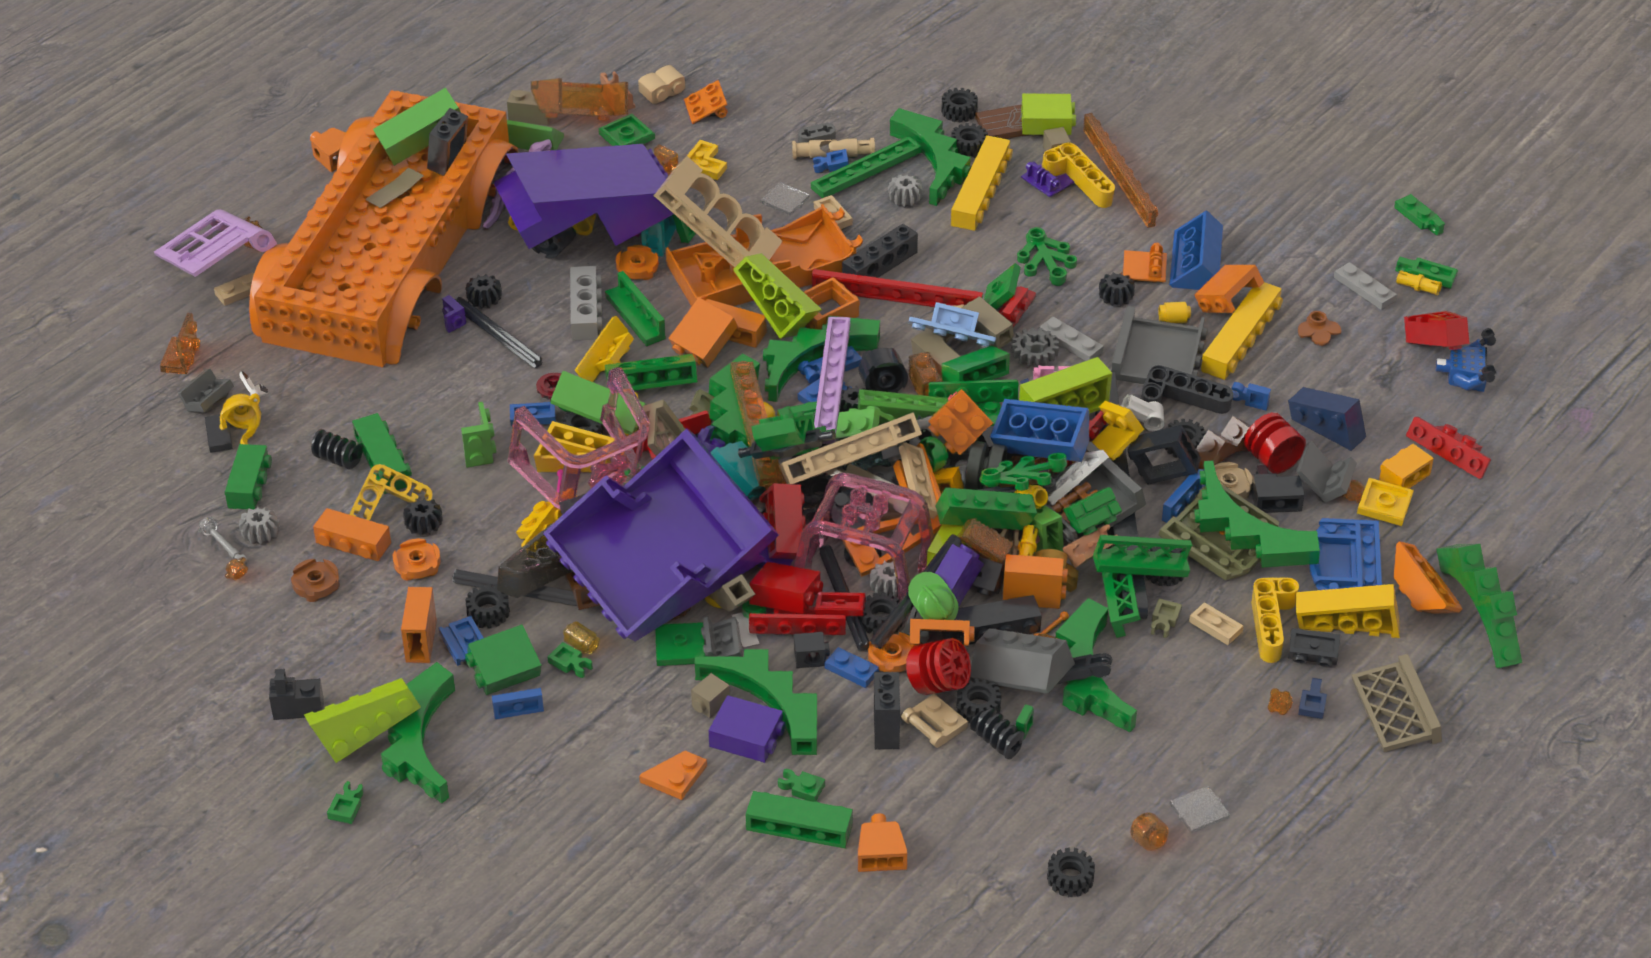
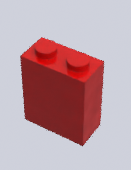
M766 562L749 583V586L755 593L754 597L750 600V604L804 614L809 606L813 605L818 592L823 591L820 571L773 562Z

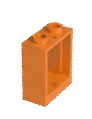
M833 277L804 291L817 305L833 299L840 305V307L824 315L818 313L806 325L807 328L822 330L823 324H827L828 316L849 318L859 316L860 301L858 297L853 295L842 283H839Z

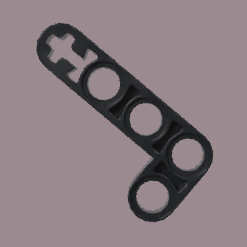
M1155 365L1149 370L1142 388L1141 400L1148 403L1156 401L1161 404L1163 397H1167L1215 413L1224 414L1231 409L1233 390L1224 384L1162 365Z

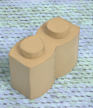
M667 65L658 69L655 73H649L638 80L639 92L652 104L664 101L668 96L681 93L685 89V77L672 65Z

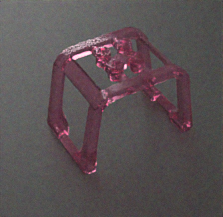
M620 367L609 370L607 387L610 390L608 403L602 406L600 417L601 422L611 437L615 438V441L583 455L569 453L525 406L515 410L508 463L558 509H560L559 502L576 497L581 468L591 466V478L588 480V485L591 489L606 475L624 486L641 471L640 461L644 442L650 430V421L623 369ZM619 393L639 426L638 431L628 436L625 435L615 415ZM522 428L527 430L564 465L559 493L530 464L527 449L520 442ZM635 446H637L636 454L633 450ZM610 458L611 463L605 464L606 459ZM629 467L631 472L625 475L624 470Z
M850 473L835 474L830 478L826 486L824 498L813 520L805 526L802 532L794 567L811 570V559L817 548L824 546L828 536L881 549L887 552L893 559L898 586V598L901 600L907 593L910 585L905 553L902 548L917 518L922 546L917 563L918 573H922L927 567V551L934 540L928 503L919 493L906 487ZM841 486L855 488L851 491L850 503L843 507L841 524L831 523V512L839 488ZM867 492L877 494L873 498V506L866 503ZM890 498L908 502L890 539L874 534L873 531L880 528V519L883 514L888 512V501ZM858 516L865 519L863 531L850 528V525L857 522Z

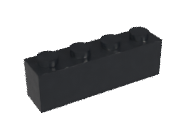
M1034 595L958 608V613L954 620L970 621V626H974V642H969L970 645L976 644L989 628L1022 634L1041 632L1042 615ZM941 631L944 640L954 638L964 645L963 632Z

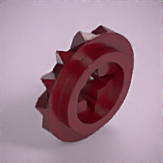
M548 373L540 377L536 383L537 393L541 394L542 398L549 397L551 400L562 373Z

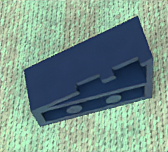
M1302 387L1288 400L1292 420L1350 451L1366 438L1360 399Z

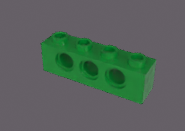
M693 354L605 365L607 388L616 392L698 382L696 361Z

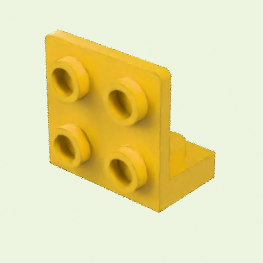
M1104 401L1099 408L1104 413L1103 418L1109 425L1092 443L1099 450H1104L1110 460H1115L1131 442L1138 438V435L1144 428L1130 409Z

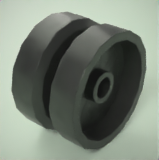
M975 441L972 444L966 468V489L979 490L982 488L983 484L980 482L982 471L987 468H997L1000 462L1007 461V446L994 444L988 456L987 443Z

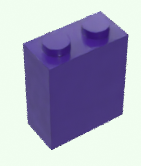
M952 544L935 574L945 581L955 595L959 607L984 563L978 560L979 554L965 545L961 544L959 548Z
M727 695L708 730L709 747L765 763L769 754H773L776 749L778 736L784 734L786 722H783V711Z

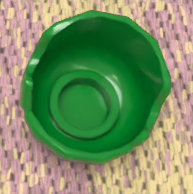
M929 436L923 438L920 444L924 445L933 473L946 465L948 459L947 449L936 437Z

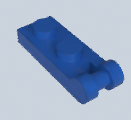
M852 346L847 348L845 372L859 367L862 360L861 356ZM823 357L811 362L803 361L798 366V370L802 375H806V380L810 384L821 376Z
M1198 469L1196 474L1189 475L1163 504L1162 521L1167 523L1173 516L1176 518L1187 504H1191L1194 501L1195 496L1205 486V484L1200 485V471H1203L1202 469Z

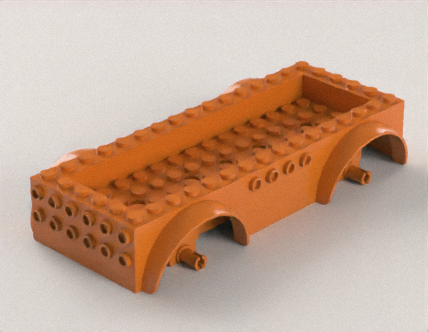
M391 90L374 116L355 120L343 138L338 156L337 171L334 172L329 184L325 186L321 196L317 198L313 208L308 211L307 217L289 243L277 244L267 250L256 267L249 300L252 332L256 336L261 337L262 342L378 367H384L386 363L397 364L400 361L407 327L417 330L420 326V316L412 315V312L423 289L426 286L427 291L436 293L442 291V281L439 275L466 230L480 228L487 196L495 197L496 187L491 183L502 159L504 158L505 163L511 164L506 154L519 153L518 148L509 143L506 112L455 102L460 112L468 116L467 139L445 176L427 169L429 146L394 166L373 131L375 127L428 97ZM407 168L424 175L409 190L381 208L365 200L394 181Z

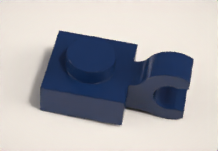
M1312 677L1310 691L1302 690L1298 715L1323 719L1327 694L1320 693L1322 679Z

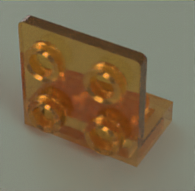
M187 313L178 337H171L160 364L161 372L187 374L190 366L194 364V355L200 349V338H197V322L194 321L192 313Z

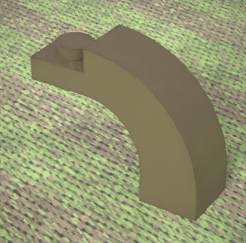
M741 574L709 596L722 609L732 611L751 600L755 593Z

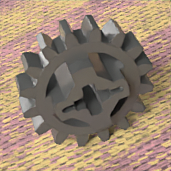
M1031 327L1030 331L1023 329L1022 334L1017 332L1016 337L1012 338L1011 353H1014L1015 359L1020 358V363L1028 362V366H1031L1032 363H1035L1037 367L1040 363L1048 365V360L1054 361L1055 356H1058L1059 341L1056 340V335L1050 336L1051 331L1043 332V328L1035 331L1034 327Z

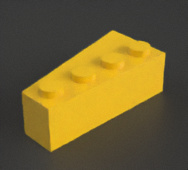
M1394 584L1296 592V615L1299 629L1332 632L1333 629H1338L1345 632V634H1354L1355 631L1369 632V636H1379V633L1391 634V638H1400L1399 612Z

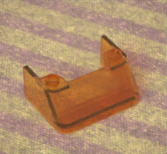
M562 78L531 81V92L540 112L545 114V118H558L559 114L597 116V120H610V116L628 115V82L610 84L562 82Z

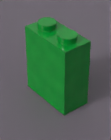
M523 624L468 644L465 659L469 668L473 667L476 673L474 675L476 684L479 689L483 688L485 695L533 679L541 674L542 665Z

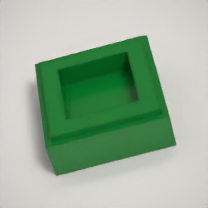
M1026 704L1016 720L1017 731L1024 732L1023 740L1033 725L1034 717L1033 707Z

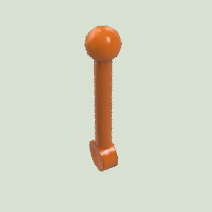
M1065 611L1061 612L1058 619L1040 634L1036 633L1034 635L1044 637L1060 622L1068 620L1069 614Z

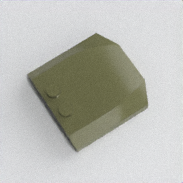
M1222 485L1230 498L1245 512L1263 522L1279 526V521ZM1205 486L1199 491L1198 497L1176 518L1173 516L1159 531L1158 536L1163 539L1191 540L1192 548L1188 556L1224 580L1248 574L1261 561V558L1256 559L1255 548L1231 550L1230 541H1225V535H1221L1219 531L1200 533V524H1195L1194 509H1198V500H1202V490H1205Z

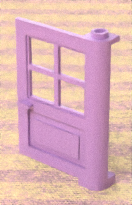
M219 209L154 251V254L196 277L248 241L254 249L260 252L271 249L277 245V242L270 232ZM210 224L212 226V228L204 234H197V232L202 230L207 225ZM216 230L222 231L210 240L206 238ZM188 238H195V240L177 252L172 250ZM200 241L204 243L203 245L189 253V248H191Z

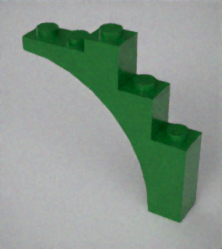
M898 108L890 118V136L898 139L910 136L922 146L921 152L930 161L936 174L929 188V204L937 206L942 199H945L950 187L952 188L955 183L963 184L972 167L970 166L971 157L958 154V148H956L957 139L944 135L943 121Z
M850 318L848 347L852 346L855 351H872L877 349L880 341V320ZM823 324L822 330L799 328L798 335L793 337V342L769 340L768 348H764L763 361H766L768 377H770L769 379L766 378L764 388L765 392H768V401H778L786 383L799 371L798 366L801 362H811L823 357L827 324Z
M743 353L709 380L708 394L715 397L710 401L709 417L714 421L711 425L715 427L710 439H720L726 443L725 446L729 443L733 444L742 441L747 447H751L752 442H754L751 427L753 425L745 414L742 401L748 390L759 379L760 363ZM769 457L760 459L769 467L774 464Z
M1204 461V470L1200 471V485L1205 484V490H1202V500H1198V509H1194L1195 524H1200V533L1225 531V541H1230L1231 550L1255 548L1256 559L1261 558L1262 568L1319 564L1320 548L1317 531H1297L1280 528L1248 514L1223 489L1216 475L1214 462Z
M1456 544L1436 548L1440 571L1448 573L1457 579L1474 602L1486 629L1496 667L1501 668L1522 663L1514 621L1517 611L1513 591H1501L1497 567H1485L1481 544Z
M1090 598L1056 631V639L1067 641L1073 658L1089 654L1093 655L1096 641L1107 626L1109 608ZM1092 675L1083 680L1066 681L1069 683L1063 691L1062 705L1070 711L1084 716L1089 710L1096 716L1104 718L1116 727L1122 728L1129 733L1135 728L1137 710L1116 696L1102 678Z
M744 649V657L695 656V680L702 681L712 673L728 685L751 693L764 701L769 707L783 711V722H786L785 728L790 738L792 755H817V693H793V671H769V649Z
M436 662L406 684L421 708L388 729V740L392 745L381 753L382 770L388 777H393L400 783L408 778L412 784H417L424 789L429 797H434L443 803L449 798L447 781L433 768L426 757L423 743L427 726L433 714L442 702L455 692L454 675Z

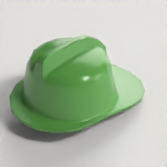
M922 572L911 580L908 588L909 597L923 619L954 620L958 613L957 599L939 575L932 572Z

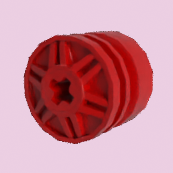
M1271 412L1263 415L1250 426L1245 435L1244 444L1245 448L1259 459L1263 465H1266L1270 472L1279 474L1287 471L1300 460L1306 447V440L1280 414Z
M950 638L913 646L906 659V670L912 687L919 694L929 695L964 688L971 675V663L965 646L959 640Z

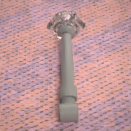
M211 516L200 521L198 532L204 536L212 534L229 553L238 567L248 562L244 554L241 555L236 548H233L216 531L219 523L218 520Z

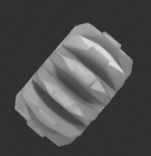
M908 174L892 178L888 186L890 201L895 202L896 206L901 204L903 207L906 205L913 207L914 203L918 204L923 195L921 180L916 179V176L910 177Z
M257 506L256 509L248 508L247 513L241 514L239 530L244 540H249L251 544L259 542L261 545L262 541L270 542L271 537H277L280 524L274 510H269L268 507L260 509Z
M884 560L883 565L876 564L875 569L871 570L870 587L872 591L878 593V596H881L882 592H886V596L893 594L895 599L897 595L904 596L905 591L908 590L910 585L908 569L904 568L903 563L896 564L894 560L891 563H887Z

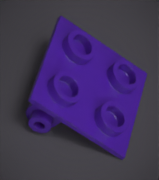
M1028 162L1026 164L1027 173L1021 176L1023 180L1048 197L1055 195L1074 183L1066 173L1055 177L1049 171H1046L1045 168H1042V164L1037 165L1036 162Z

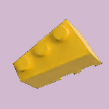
M552 421L534 454L537 472H557L559 469H563L565 472H609L618 456L615 438Z

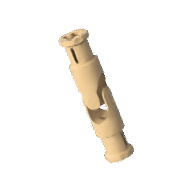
M851 138L840 141L810 140L806 143L792 141L793 159L797 157H810V159L818 156L827 157L826 152L820 149L829 144L828 153L847 149L848 157H857L858 155L875 152L874 138H870V140Z

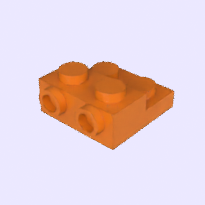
M962 389L928 420L931 424L928 427L937 438L942 435L947 441L944 444L952 454L957 451L959 455L993 424Z

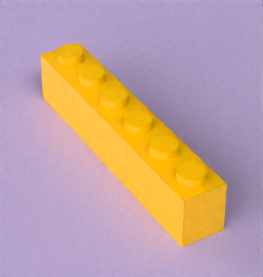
M986 136L951 209V226L975 231L978 223H982L984 210H988L990 198L994 197L996 185L999 186L1001 174L1006 171L1007 161H1011L1013 149H1010V140Z
M1264 282L1259 288H1252L1203 354L1201 372L1226 380L1230 373L1235 372L1239 360L1242 361L1244 359L1247 349L1253 347L1257 335L1262 334L1265 324L1272 320L1275 310L1280 309L1283 298H1281L1282 288Z

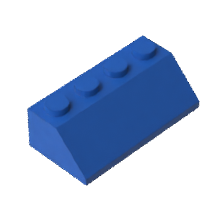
M1207 210L1174 230L1169 284L1172 288L1200 290L1220 270L1223 225Z
M1004 399L990 438L994 444L1007 446V453L1048 458L1053 453H1064L1067 460L1082 462L1089 444V409Z

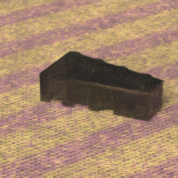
M552 524L498 566V591L511 597L519 598L573 571L572 569L568 570L561 563L560 559L562 556L558 551L556 553L553 552L546 544L548 539L543 533Z

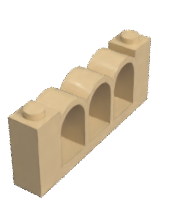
M686 156L674 168L654 196L734 267L746 256L760 253L770 260L782 243V240L769 228L766 227L764 229L762 223L753 215L742 214L741 206L737 200L728 194H720L717 183L708 175L702 174V169ZM689 188H694L703 195L705 206L702 210L685 195ZM712 208H717L725 214L728 223L725 230L707 215ZM734 228H740L748 235L750 240L748 249H745L730 235Z
M913 412L785 461L779 466L786 484H797L833 468L841 467L917 438L922 433Z

